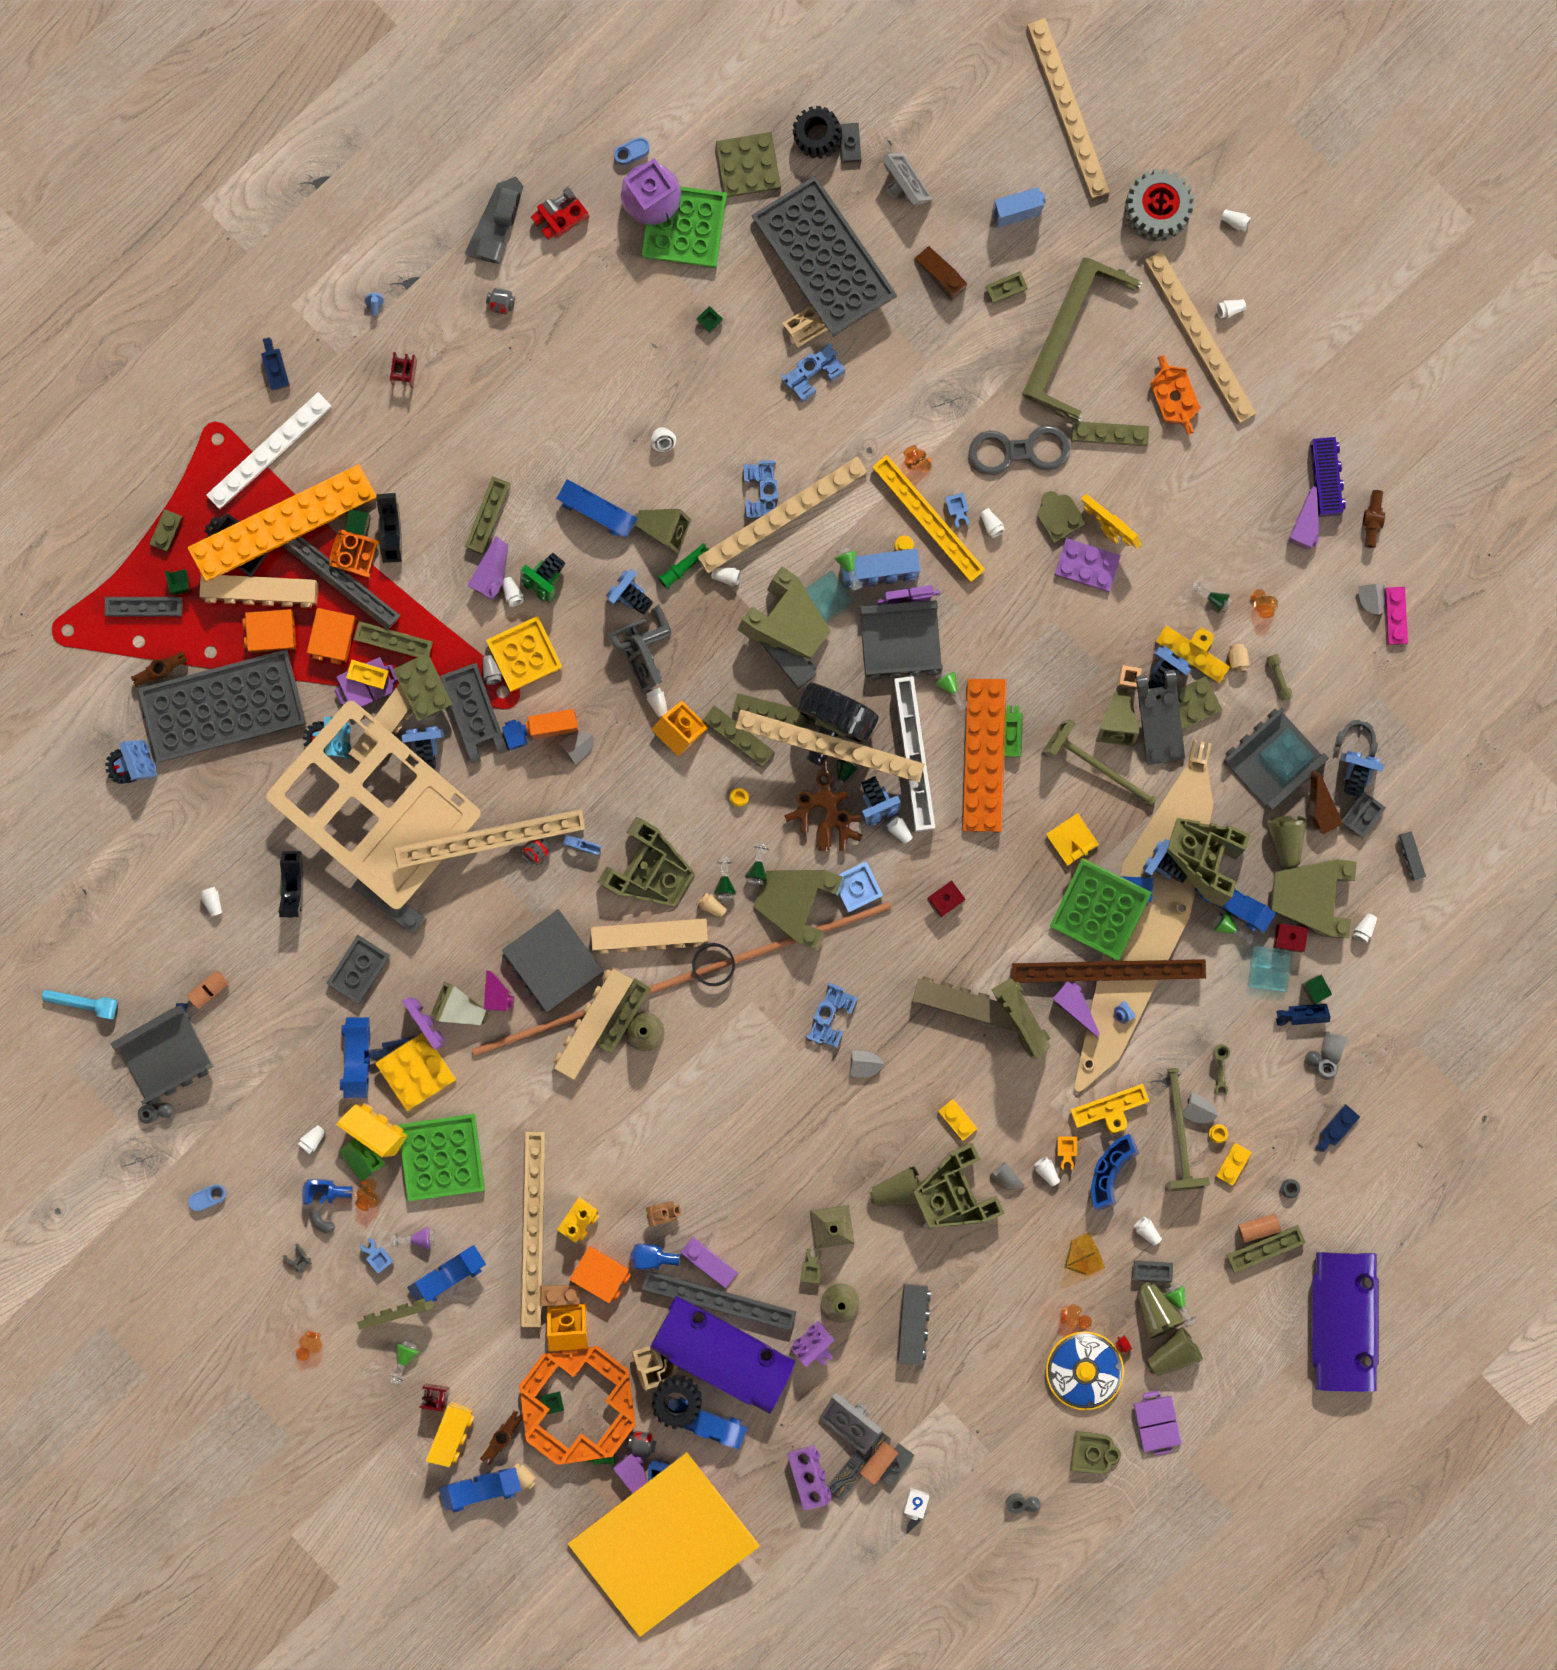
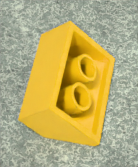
M366 1103L355 1104L337 1122L336 1125L381 1157L396 1155L407 1138L401 1127L387 1122V1117L382 1114H376L372 1111L373 1108Z
M454 1402L447 1406L427 1456V1462L450 1467L452 1463L456 1464L460 1454L457 1452L459 1444L463 1446L467 1434L464 1433L467 1426L471 1427L475 1417L472 1415V1409Z

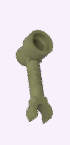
M1219 1044L1214 1048L1218 1070L1215 1093L1218 1095V1089L1224 1087L1225 1094L1227 1095L1225 1060L1230 1056V1049L1226 1045ZM1223 1048V1053L1219 1055V1049Z

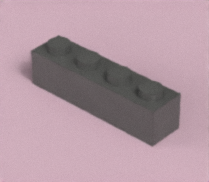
M1412 831L1398 835L1399 838L1397 840L1402 847L1401 853L1405 856V865L1409 869V878L1414 881L1426 877Z

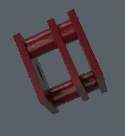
M393 352L390 373L392 385L395 386V381H401L402 384L408 382L411 388L414 387L417 366L415 355H412V360H410L408 354H405V359L398 358L396 352ZM397 365L403 366L402 374H396Z
M952 880L928 897V900L941 917L966 900Z
M1281 923L1279 925L1276 924L1273 948L1300 953L1305 952L1309 928Z
M424 1384L422 1389H426L425 1395L422 1397L424 1403L419 1408L444 1412L447 1408L444 1405L448 1401V1399H445V1393L450 1387ZM433 1390L438 1391V1397H432Z

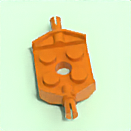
M1165 355L1159 356L1157 359L1161 369L1150 385L1164 421L1171 424H1181V426H1184L1187 435L1193 434L1194 430L1191 425V419L1201 409V405L1199 406L1187 375V368L1170 366ZM1170 393H1179L1180 400H1171Z

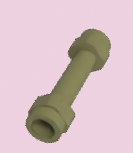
M1278 654L1267 657L1268 666L1272 667L1280 691L1278 693L1282 701L1292 698V690L1287 687L1279 665L1281 663L1280 657H1278Z

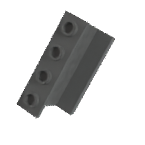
M937 600L861 606L866 677H870L871 680L882 679V676L889 675V678H899L901 674H908L909 677L920 676V673L927 672V675H937L939 671L943 670Z
M1275 708L1267 715L1269 719L1265 723L1260 721L1253 728L1255 732L1250 736L1246 734L1239 740L1241 745L1236 749L1232 747L1225 753L1227 757L1223 760L1269 811L1273 810L1311 775L1312 771H1316L1329 759L1325 753L1321 754L1283 713L1285 711L1283 708L1279 710Z
M559 909L502 949L504 952L502 957L508 965L512 963L515 967L514 974L519 980L523 979L527 984L524 986L530 996L534 994L538 999L535 1003L541 1011L546 1010V1012H550L552 1008L592 979L604 973Z
M182 1006L168 1010L110 1043L113 1050H121L146 1099L141 1101L142 1105L147 1103L153 1105L161 1101L160 1097L164 1094L169 1096L177 1092V1087L180 1085L182 1087L188 1086L193 1083V1078L206 1076L209 1074L208 1070L214 1067Z

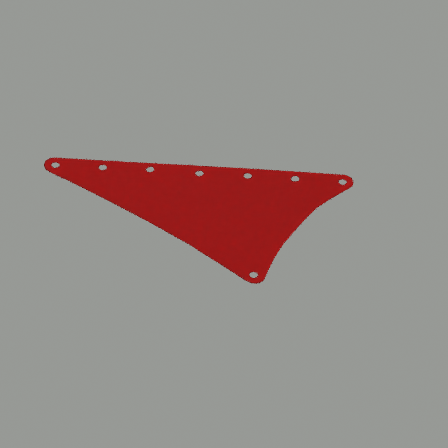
M216 421L208 423L203 428L187 469L169 502L164 507L165 510L183 517L169 552L150 545V541L164 511L163 509L153 525L117 571L95 591L55 619L52 624L54 640L64 647L149 660L170 658L183 651L188 662L182 665L214 669L274 653H250L248 648L245 649L244 637H247V632L243 629V618H246L245 613L291 609L294 612L297 650H289L288 654L294 677L297 681L340 686L337 676L349 670L351 660L368 663L380 657L384 666L392 665L395 669L415 659L412 656L355 641L354 637L359 621L381 628L384 627L283 546L271 550L252 577L316 580L318 582L317 605H312V608H301L297 604H293V607H282L281 604L274 603V606H263L262 603L255 602V605H244L243 602L238 601L235 604H224V601L216 600V603H205V600L200 598L201 573L187 547L207 537L208 534L204 530L206 529L205 526L210 524L211 518L216 516L220 519L228 513L240 522L295 495L267 467L220 510L207 497V494L253 451L228 426ZM215 433H220L224 436L222 444H213L212 436ZM324 524L301 537L329 558L337 533L330 526ZM371 564L369 578L345 571L400 615L399 620L389 630L433 642L430 658L439 676L477 663L492 707L509 709L517 704L520 698V688L513 692L509 690L506 698L498 697V687L505 686L508 688L503 675L501 682L487 685L483 678L482 658L485 656L438 620L374 565ZM237 567L222 574L228 576H248ZM186 569L192 591L173 596L169 592L165 571L175 572ZM105 597H182L183 616L106 617ZM317 608L353 615L357 618L347 663L342 662L341 665L330 663V659L323 658V661L312 659V655L307 653ZM70 624L73 626L74 633L71 636L63 635L62 627L64 625ZM137 635H141L145 639V644L141 648L133 645V639ZM206 647H215L217 650L216 656L213 658L206 657L204 653ZM390 668L387 669L389 671L388 675L390 677V680L394 679L390 671ZM398 680L393 683L395 689L399 685Z

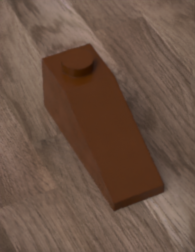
M930 246L914 258L951 301L966 289V281Z
M1314 770L1311 772L1309 814L1312 820L1310 823L1315 831L1318 830L1320 833L1325 834L1342 825L1343 822L1321 774Z

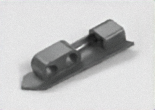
M516 176L497 183L467 246L466 255L495 264L500 263L509 227L514 223L523 190V185Z

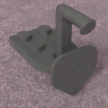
M660 604L651 610L657 617L660 628L639 635L637 628L646 622L645 619H642L608 634L613 647L617 650L625 651L626 658L642 694L662 683L661 673L656 668L653 654L647 647L648 644L666 638L671 634V628ZM625 634L624 642L620 643L618 636Z

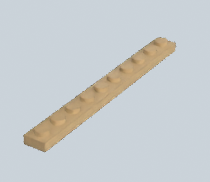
M1046 18L1029 23L1027 28L1090 198L1093 200L1110 193Z
M1160 251L1146 259L1147 267L1238 423L1240 424L1256 415L1253 406L1164 253Z
M858 456L698 556V560L708 574L866 474L865 467Z
M741 709L735 725L736 729L915 782H920L925 765L924 763Z
M579 809L394 848L397 868H403L584 830L583 813Z
M545 1132L525 1133L521 1327H541L542 1306H540V1286H542Z

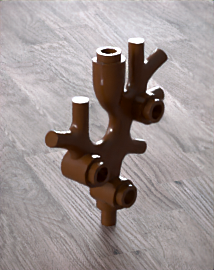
M824 760L816 777V783L819 786L817 792L812 794L808 790L801 791L797 796L799 807L794 812L784 815L786 822L799 819L801 821V832H808L810 810L814 807H822L826 815L816 833V847H818V851H829L833 828H838L839 851H847L848 838L859 842L862 839V834L849 828L851 822H860V815L850 814L847 810H838V803L849 798L847 791L834 794L831 791L832 776L830 770H828V760ZM826 776L828 778V781L823 782L821 780V777ZM807 795L808 801H804L802 796ZM840 815H846L847 820H841Z

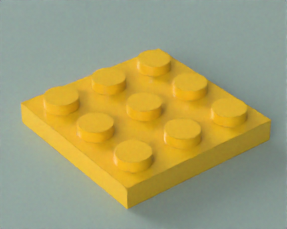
M538 616L486 640L510 692L562 669V665Z
M423 1032L375 1062L407 1111L456 1080L439 1052L434 1050Z

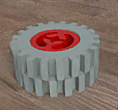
M1153 169L1151 174L1147 171L1143 174L1142 178L1139 176L1135 183L1132 184L1126 198V219L1131 221L1130 227L1132 230L1136 227L1138 229L1136 234L1139 236L1142 233L1146 234L1145 239L1147 240L1155 237V241H1161L1165 237L1166 241L1172 235L1177 236L1181 229L1185 228L1194 209V204H1192L1194 195H1190V185L1185 186L1186 179L1182 177L1179 180L1177 178L1178 173L1168 174V169H1163L1162 173H1159L1158 169ZM1156 192L1164 193L1161 198L1162 208L1160 214L1165 213L1167 209L1171 210V212L1166 215H1156L1159 209V203L1157 202L1160 193L1156 194L1153 198L1149 196Z

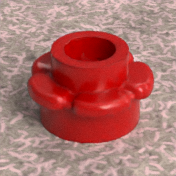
M1125 1335L1121 1338L1118 1336L1119 1341L1116 1342L1118 1349L1121 1353L1125 1351L1128 1354V1351L1132 1350Z

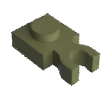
M807 1249L808 1262H803L800 1281L820 1284L822 1264H817L821 1257L822 1250H818L817 1256L812 1257L810 1255L811 1249Z

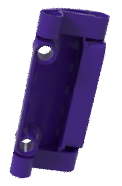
M1316 1252V1273L1313 1276L1312 1358L1313 1367L1316 1369V1390L1345 1392L1377 1391V1366L1379 1364V1279L1377 1277L1376 1253ZM1366 1278L1371 1280L1370 1288L1365 1285ZM1366 1356L1371 1359L1370 1366L1365 1363Z
M678 1296L672 1301L668 1314L650 1346V1349L665 1356L671 1363L748 1405L752 1404L769 1414L775 1407L795 1364V1360L778 1352L770 1345ZM695 1313L703 1315V1319L699 1322L694 1321L692 1317ZM764 1350L771 1352L770 1357L767 1359L760 1357L761 1352Z

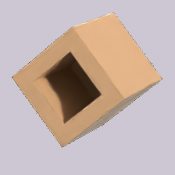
M1122 665L1117 687L1136 690V676L1141 675L1142 668Z

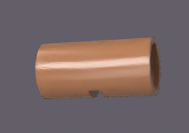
M215 970L189 992L187 997L197 1009H200L228 986L229 983L218 970Z
M1276 1214L1238 1224L1239 1234L1243 1243L1281 1232Z
M883 1441L860 1471V1474L875 1485L899 1453Z

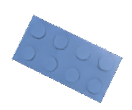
M918 549L856 556L855 570L847 572L841 567L843 587L856 589L859 588V585L866 584L867 587L877 586L878 582L894 584L900 579H904L905 582L915 581L916 577H919L920 574Z

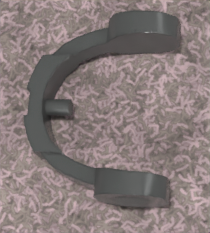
M1352 720L1351 723L1344 727L1342 732L1339 731L1335 746L1340 748L1345 733L1350 727L1359 726V731H1362L1364 727L1371 736L1369 756H1375L1378 742H1376V735L1371 724L1360 720Z

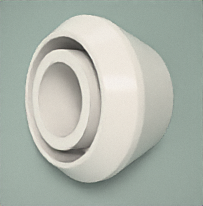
M665 427L658 428L651 437V446L655 451L667 452L675 446L676 436Z

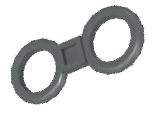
M1054 426L1039 427L1030 433L1028 439L1012 441L998 431L989 430L980 433L973 439L969 447V458L976 470L987 475L1002 473L1010 466L1012 461L1027 459L1039 469L1053 470L1059 468L1067 461L1071 446L1065 433ZM1052 434L1061 441L1063 450L1061 456L1056 461L1043 462L1035 455L1033 445L1040 435ZM989 438L996 439L1004 445L1006 458L999 466L987 467L978 460L976 454L977 447L983 440Z

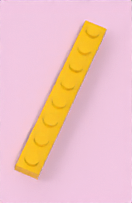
M885 455L872 466V469L970 583L985 571L984 567L888 455Z

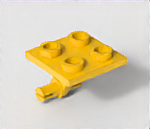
M1078 813L1046 834L1067 866L1081 856L1088 855L1090 850L1099 845Z

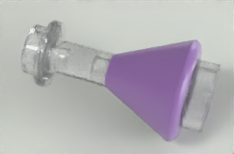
M426 1227L411 1236L398 1237V1234L395 1233V1235L391 1236L392 1247L397 1249L399 1244L412 1243L430 1250L431 1246L436 1244L435 1231Z

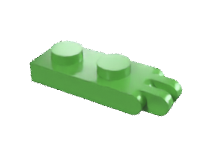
M1007 705L1004 757H1022L1023 713H1020L1019 705L1014 706V713H1012V705Z

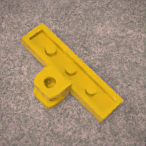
M1088 494L1081 498L1084 504L1083 509L1089 515L1093 514L1096 516V520L1103 525L1101 529L1104 535L1115 545L1119 542L1118 536H1121L1122 541L1129 547L1132 545L1135 549H1138L1142 545L1139 536L1116 515H1112Z
M1166 625L1156 639L1157 643L1169 648L1174 654L1183 658L1218 683H1220L1230 668L1229 665L1207 652L1213 642L1214 635L1203 627L1199 628L1191 640ZM1205 635L1207 640L1202 641L1200 636Z
M1140 1084L1070 1109L1076 1128L1104 1119L1107 1130L1111 1134H1116L1127 1128L1124 1111L1144 1105L1150 1101L1144 1085ZM1113 1122H1119L1120 1126L1115 1127Z

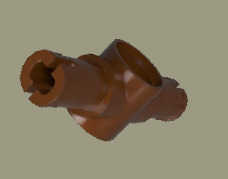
M1381 490L1372 491L1370 506L1365 510L1363 516V526H1365L1366 530L1364 546L1367 548L1376 547L1378 532L1383 528L1385 522V512H1383L1381 507L1383 491Z
M180 651L170 658L165 657L161 660H153L146 667V670L131 676V679L136 687L150 680L163 679L168 676L169 672L173 671V668L188 662V659L185 657L184 652ZM162 664L164 669L161 673L157 674L155 668Z
M514 1410L506 1423L502 1424L494 1433L493 1438L489 1442V1447L480 1457V1460L483 1462L489 1457L486 1461L487 1465L490 1466L497 1454L502 1452L509 1444L512 1436L515 1434L514 1430L523 1419L521 1414L515 1419L519 1412ZM504 1433L507 1436V1441L504 1443L499 1442L497 1434Z

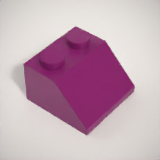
M486 971L484 1010L510 1011V1007L514 1008V996H511V991L494 972Z

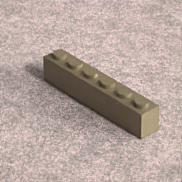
M923 976V979H918L912 998L913 1002L1018 1032L1011 1018L1002 1009L998 1001L989 999L990 995L980 992L978 996L970 994V989L960 987L959 990L953 989L952 984L941 982V985L933 983L934 979Z

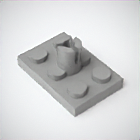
M890 153L882 158L887 171L895 177V180L886 186L887 192L892 198L896 199L902 192H905V198L913 205L928 204L933 200L903 153Z
M837 1393L834 1394L819 1417L820 1420L864 1455L882 1431L876 1423L867 1418L869 1410H866L867 1407L859 1403L853 1407Z

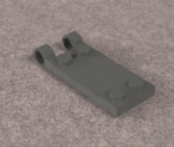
M477 663L441 675L442 683L453 703L451 708L471 763L474 764L481 761L476 745L494 739L499 754L507 752V745ZM480 732H484L483 737L479 736Z
M1175 670L1164 671L1166 686L1149 689L1146 675L1136 676L1146 763L1148 765L1185 758Z

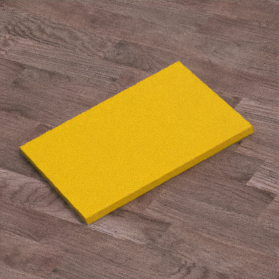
M687 1452L568 1543L639 1637L760 1546Z

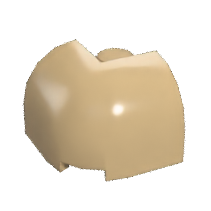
M651 1345L631 1351L637 1369L636 1373L644 1390L657 1387L666 1377L672 1378L678 1368L677 1365L667 1360L665 1356L650 1349Z

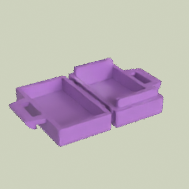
M932 585L910 588L909 592L908 589L885 592L884 600L880 598L878 605L897 604L907 601H930L932 596L940 595L941 592L938 589L934 592Z
M380 657L365 663L385 670L390 668L394 679L390 680L388 675L384 690L346 679L348 671L338 675L337 679L340 686L334 691L340 704L354 701L359 706L364 707L373 703L371 696L375 701L391 695L395 690L393 683L398 680L393 671V666H384ZM339 690H343L347 700L343 701Z
M1158 1390L1143 1393V1402L1133 1404L1137 1425L1141 1427L1138 1429L1142 1449L1144 1452L1153 1450L1156 1456L1171 1453V1446L1182 1444L1173 1399L1171 1396L1161 1397ZM1147 1397H1158L1157 1399L1146 1400ZM1168 1447L1167 1450L1157 1451V1449Z

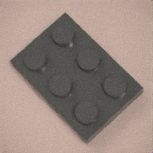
M357 935L326 984L360 1004L391 955Z

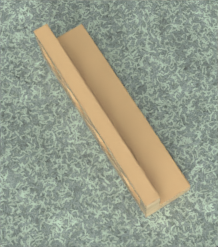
M812 306L782 323L791 335L797 348L828 330ZM815 313V315H813L812 317H807L808 315ZM795 323H799L797 326L791 329L790 326H792Z

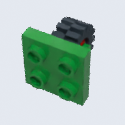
M552 553L545 561L541 560L533 570L525 564L520 572L521 584L529 590L533 589L540 600H546L550 603L555 598V587L553 585L560 577L559 573L564 568L565 562Z

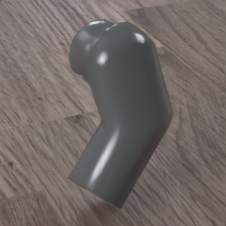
M319 1210L310 1212L316 1230L324 1234L334 1231V1223L322 1220Z

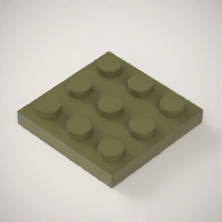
M772 132L716 141L724 192L727 193V198L781 189Z

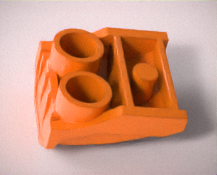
M339 530L329 557V566L369 578L370 566L380 541L346 532L345 530Z

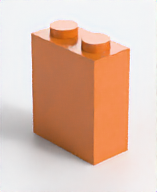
M317 608L307 653L312 655L311 658L323 661V658L330 659V663L341 665L342 662L347 663L357 618L353 615Z
M291 609L245 613L246 618H243V629L246 630L247 637H244L245 649L248 648L250 653L275 652L286 649L288 651L297 650L294 612Z
M574 709L528 716L529 721L525 722L527 733L533 739L579 732Z
M590 1245L569 1280L610 1303L611 1300L616 1301L621 1293L618 1288L621 1283L626 1284L631 1274L628 1273L630 1268Z

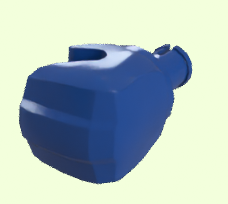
M308 1179L303 1186L302 1201L305 1205L311 1204L318 1192L323 1194L320 1204H323L327 1199L328 1203H333L335 1198L352 1199L353 1193L344 1192H353V1186H335L333 1180Z
M639 1243L634 1245L629 1257L634 1269L648 1270L655 1268L659 1270L661 1264L679 1266L680 1254L664 1253L661 1250V1246Z

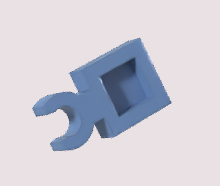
M964 492L945 497L950 517L956 516L955 527L957 529L960 527L959 520H964L966 526H968L969 518L964 513L969 510Z
M369 1238L368 1241L371 1243V1247L367 1249L362 1244L360 1248L363 1252L370 1254L366 1260L379 1274L394 1260L382 1246L377 1249L375 1241Z

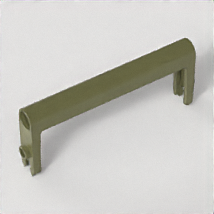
M1086 257L1082 258L1022 392L1023 397L1055 411L1056 415L1060 417L1067 416L1079 422L1083 418L1080 415V410L1043 392L1092 280L1097 275L1134 291L1136 288H1140L1143 283L1129 276L1122 269L1115 270Z

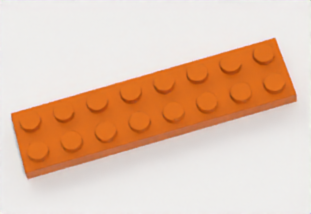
M968 679L964 832H1002L1006 679Z

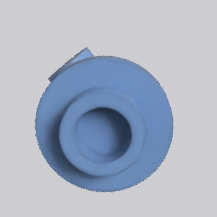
M369 293L365 296V304L371 308V314L376 316L378 315V307L383 304L384 299L379 293Z
M1126 1001L1114 1009L1115 1018L1121 1023L1126 1024L1136 1017Z

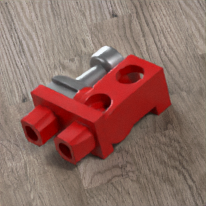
M568 186L563 189V195L555 200L547 199L542 204H539L537 206L538 210L531 216L536 226H539L544 221L547 222L548 226L541 231L547 240L554 238L556 235L560 238L573 226L589 218L588 211ZM567 201L573 202L562 210L561 206Z

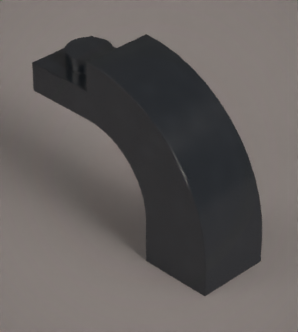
M396 493L376 494L381 530L380 549L383 563L402 562L401 520Z
M282 851L280 860L282 893L278 911L279 917H299L303 904L302 852Z

